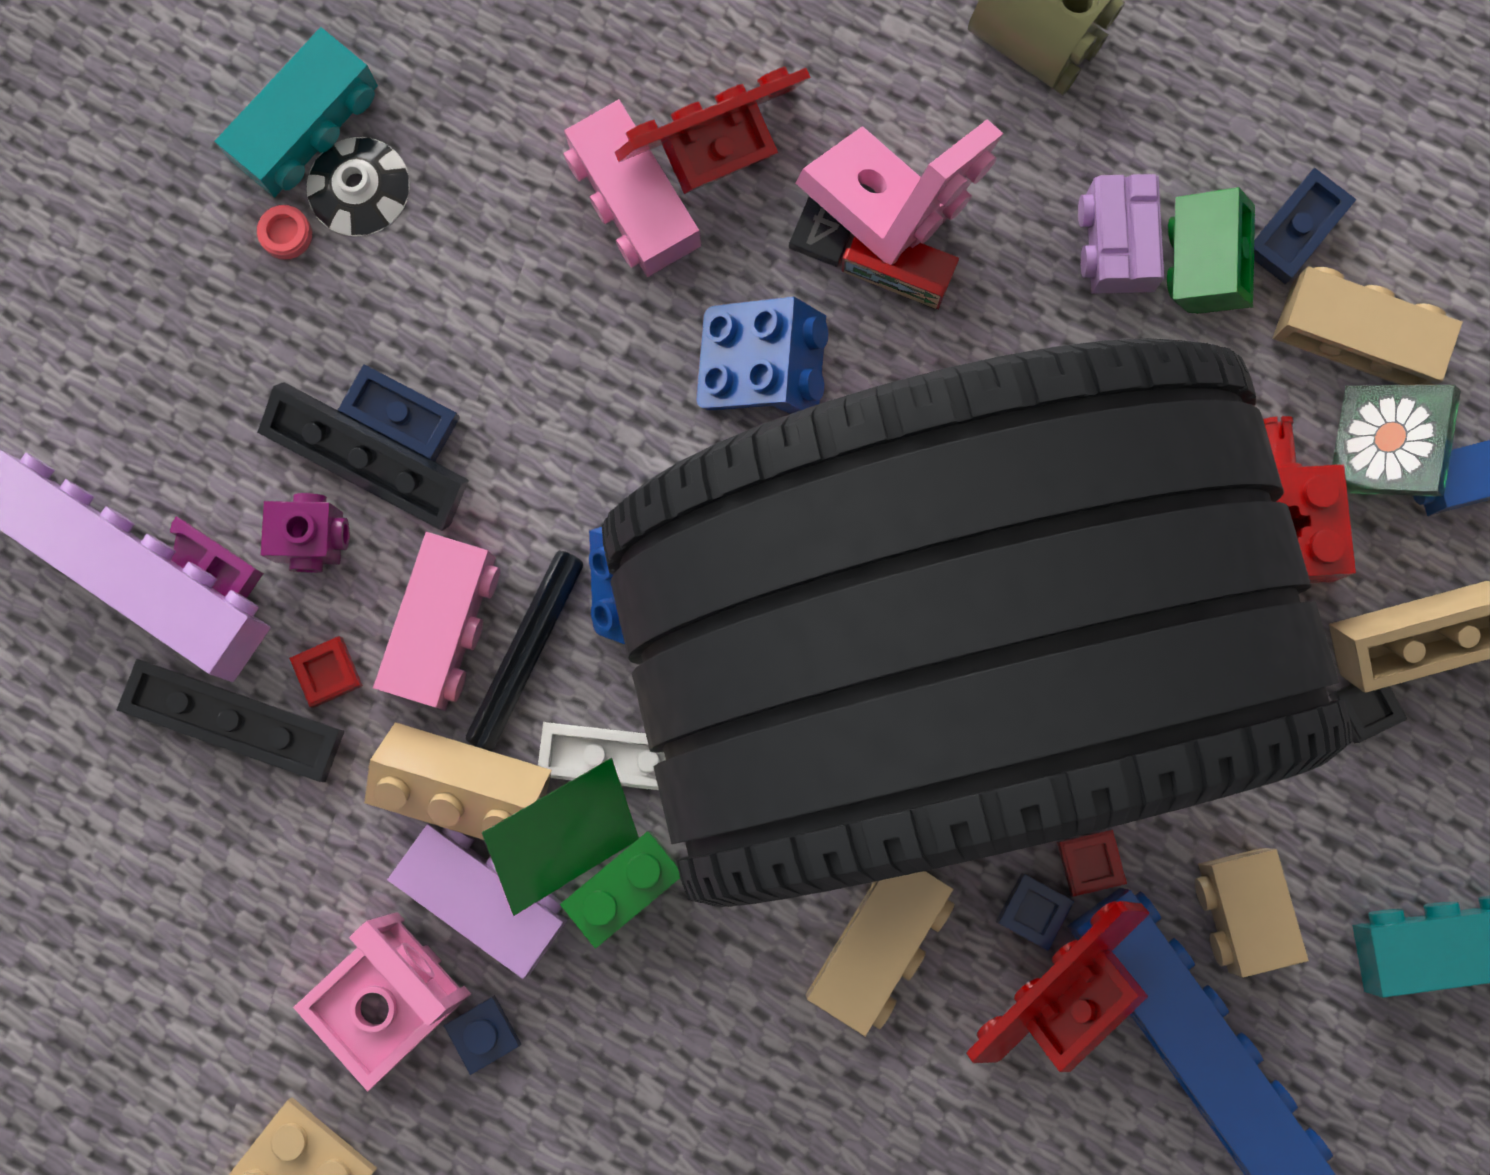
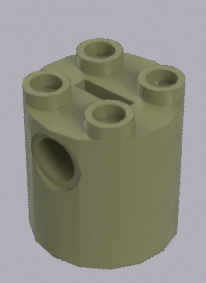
M979 0L970 18L968 30L1063 96L1081 71V68L1077 65H1080L1084 59H1087L1089 62L1092 61L1103 46L1109 34L1101 28L1107 30L1124 7L1125 2L1123 0Z

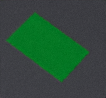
M612 757L482 832L513 916L639 839Z

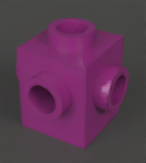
M297 493L293 495V502L264 501L260 555L275 563L289 564V571L323 572V564L340 565L341 550H347L349 545L350 528L348 519L343 518V512L330 502H326L327 497L320 494Z

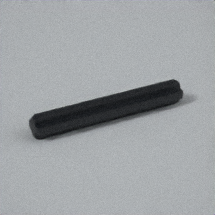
M559 550L555 553L466 734V741L473 746L492 751L495 748L583 568V562L580 558L566 551Z

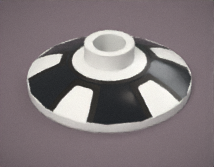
M353 137L336 142L329 150L322 152L310 169L307 179V198L315 216L329 229L347 236L370 235L389 226L404 209L410 190L408 171L398 153L387 144L367 137ZM350 175H362V180L357 186H346V180Z

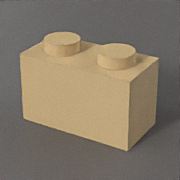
M1259 848L1198 864L1202 877L1195 878V890L1203 910H1211L1217 932L1210 934V943L1214 957L1221 967L1226 965L1228 973L1244 978L1309 961L1277 849Z

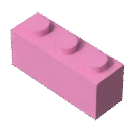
M618 99L564 130L570 150L564 152L563 155L576 179L581 181L587 177L596 193L589 196L602 222L607 224L613 220L622 236L615 241L628 265L632 268L640 264L646 276L649 277L701 247L700 232L651 150L618 162L614 152L628 142L625 133L636 127Z
M425 532L373 686L374 689L441 710H446L449 700L453 702L458 700L466 678V671L459 669L466 648L474 650L483 627V619L477 618L483 597L490 599L493 596L499 580L500 568L493 566L496 559L495 556L488 550Z

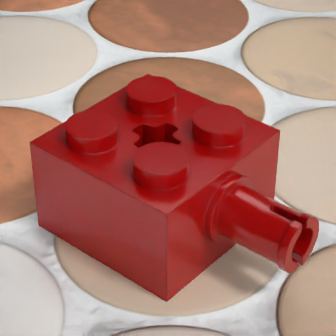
M1277 416L1263 419L1284 490V494L1276 502L1288 505L1310 583L1335 582L1355 574L1356 568L1344 464L1303 467L1302 464L1296 462L1293 417L1282 416L1280 422H1278Z

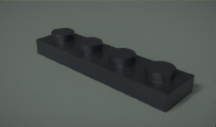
M285 382L273 386L257 433L441 531L451 525L469 482L468 479Z
M140 659L135 661L116 709L128 715L318 782H326L345 732L344 730Z

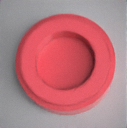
M278 205L270 208L261 216L257 225V237L262 247L273 257L292 259L304 253L309 247L312 239V228L308 219L300 210L289 205Z

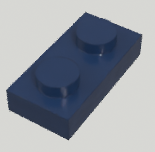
M1314 167L1255 238L1254 261L1286 285L1357 199Z
M363 364L337 409L434 462L437 460L460 419L459 415L453 410Z

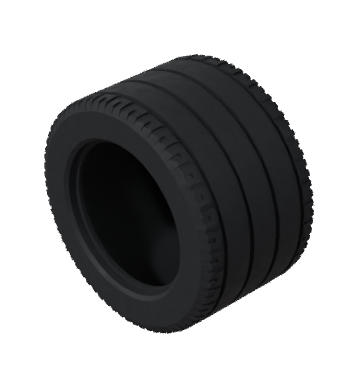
M1142 338L1104 340L1056 346L940 369L827 401L764 423L718 442L659 473L614 507L602 524L603 547L609 573L613 574L610 582L628 659L630 662L639 665L632 672V677L649 750L655 753L664 752L666 759L653 767L671 844L685 842L688 856L677 859L676 863L688 900L717 907L751 905L881 881L1003 854L1138 821L1272 784L1324 765L1353 742L1351 721L1345 700L1329 701L1325 688L1338 684L1339 680L1316 602H1300L1298 595L1311 588V583L1288 505L1276 502L1282 497L1284 490L1260 409L1254 406L1256 405V393L1250 373L1242 357L1230 348L1214 344L1185 340Z

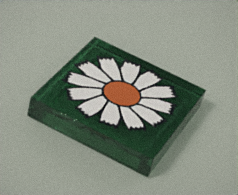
M1455 384L1345 385L1332 465L1344 464L1347 493L1444 497L1461 390Z

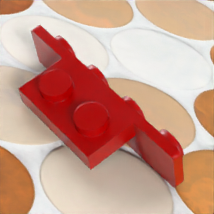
M786 66L760 77L757 80L760 86L746 91L744 85L739 84L721 92L714 97L717 104L703 109L699 101L689 104L673 112L670 115L673 122L658 128L655 120L642 123L625 133L628 142L614 152L617 160L622 162L662 145L682 191L686 194L777 154L778 151L758 105L794 90L811 78L807 68H803L789 74Z
M1113 901L1100 908L1091 918L1090 923L1092 927L1079 940L1071 941L1061 947L1052 957L1054 965L1041 978L1033 979L1023 985L1014 995L1016 1003L1003 1016L1000 1015L992 1018L978 1030L976 1036L979 1040L966 1052L972 1063L999 1062L1030 1032L1059 1072H1071L1149 997L1112 952L1149 915V911L1143 904Z

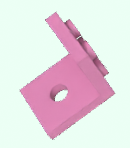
M988 119L932 161L920 177L862 126L803 168L795 184L883 262L893 265L905 249L909 246L914 248L920 242L922 244L926 242L947 218L952 220L963 210L972 197L967 188L971 182L974 184L979 182L993 166L997 158L991 152L1004 133ZM860 184L871 187L876 193L867 191Z
M398 912L371 919L362 924L349 937L357 948L293 1007L367 1092L381 1081L471 995L465 986L460 988L439 965L442 962L432 949L428 945L422 946L402 924L405 919ZM368 993H378L388 1003V1016L381 1024L369 1023L362 1016L361 1002Z

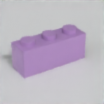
M427 824L387 880L522 979L526 978L532 973L569 920L559 912L562 908L560 905L562 902L553 894H549L513 916L491 856L486 860L470 848L475 841L472 836L434 824Z

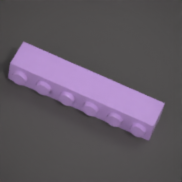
M0 450V530L208 674L230 682L235 681L271 628L254 616L259 609L257 605L233 590H230L225 597L213 589L212 586L217 581L214 576L189 561L182 568L170 560L175 554V550L149 534H146L143 540L130 533L135 525L132 521L105 506L102 512L90 506L94 499L92 494L67 479L64 480L62 485H59L50 479L55 470L38 458L26 452L20 460Z

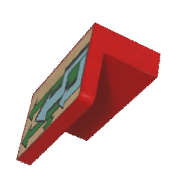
M854 237L850 249L846 248L843 255L842 272L939 310L958 264L959 257L919 243L914 248L909 246L905 249L896 263L890 265L883 262L858 238Z

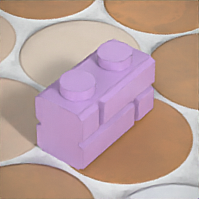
M1134 174L1128 177L1124 175H1099L1093 179L1086 195H1081L1079 198L1080 227H1088L1089 245H1084L1081 251L1082 277L1091 278V294L1155 292L1164 280L1159 176L1156 174Z

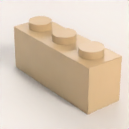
M1308 266L1291 284L1272 339L1425 393L1443 381L1463 322L1446 316V312L1431 304L1415 305L1395 298V294L1387 288L1377 285L1362 286L1345 280L1342 273L1332 268H1312Z
M1490 581L1480 582L1330 623L1329 627L1335 658L1341 676L1366 693L1490 659Z
M395 722L370 759L364 803L484 840L483 831L547 795L552 770Z
M926 871L873 882L806 993L807 1000L865 1037L872 1025L881 1029L896 1005L897 1000L890 995L900 978L903 977L909 981L924 959L926 951L919 948L928 931L931 928L939 932L950 916L955 903L948 900L954 889Z

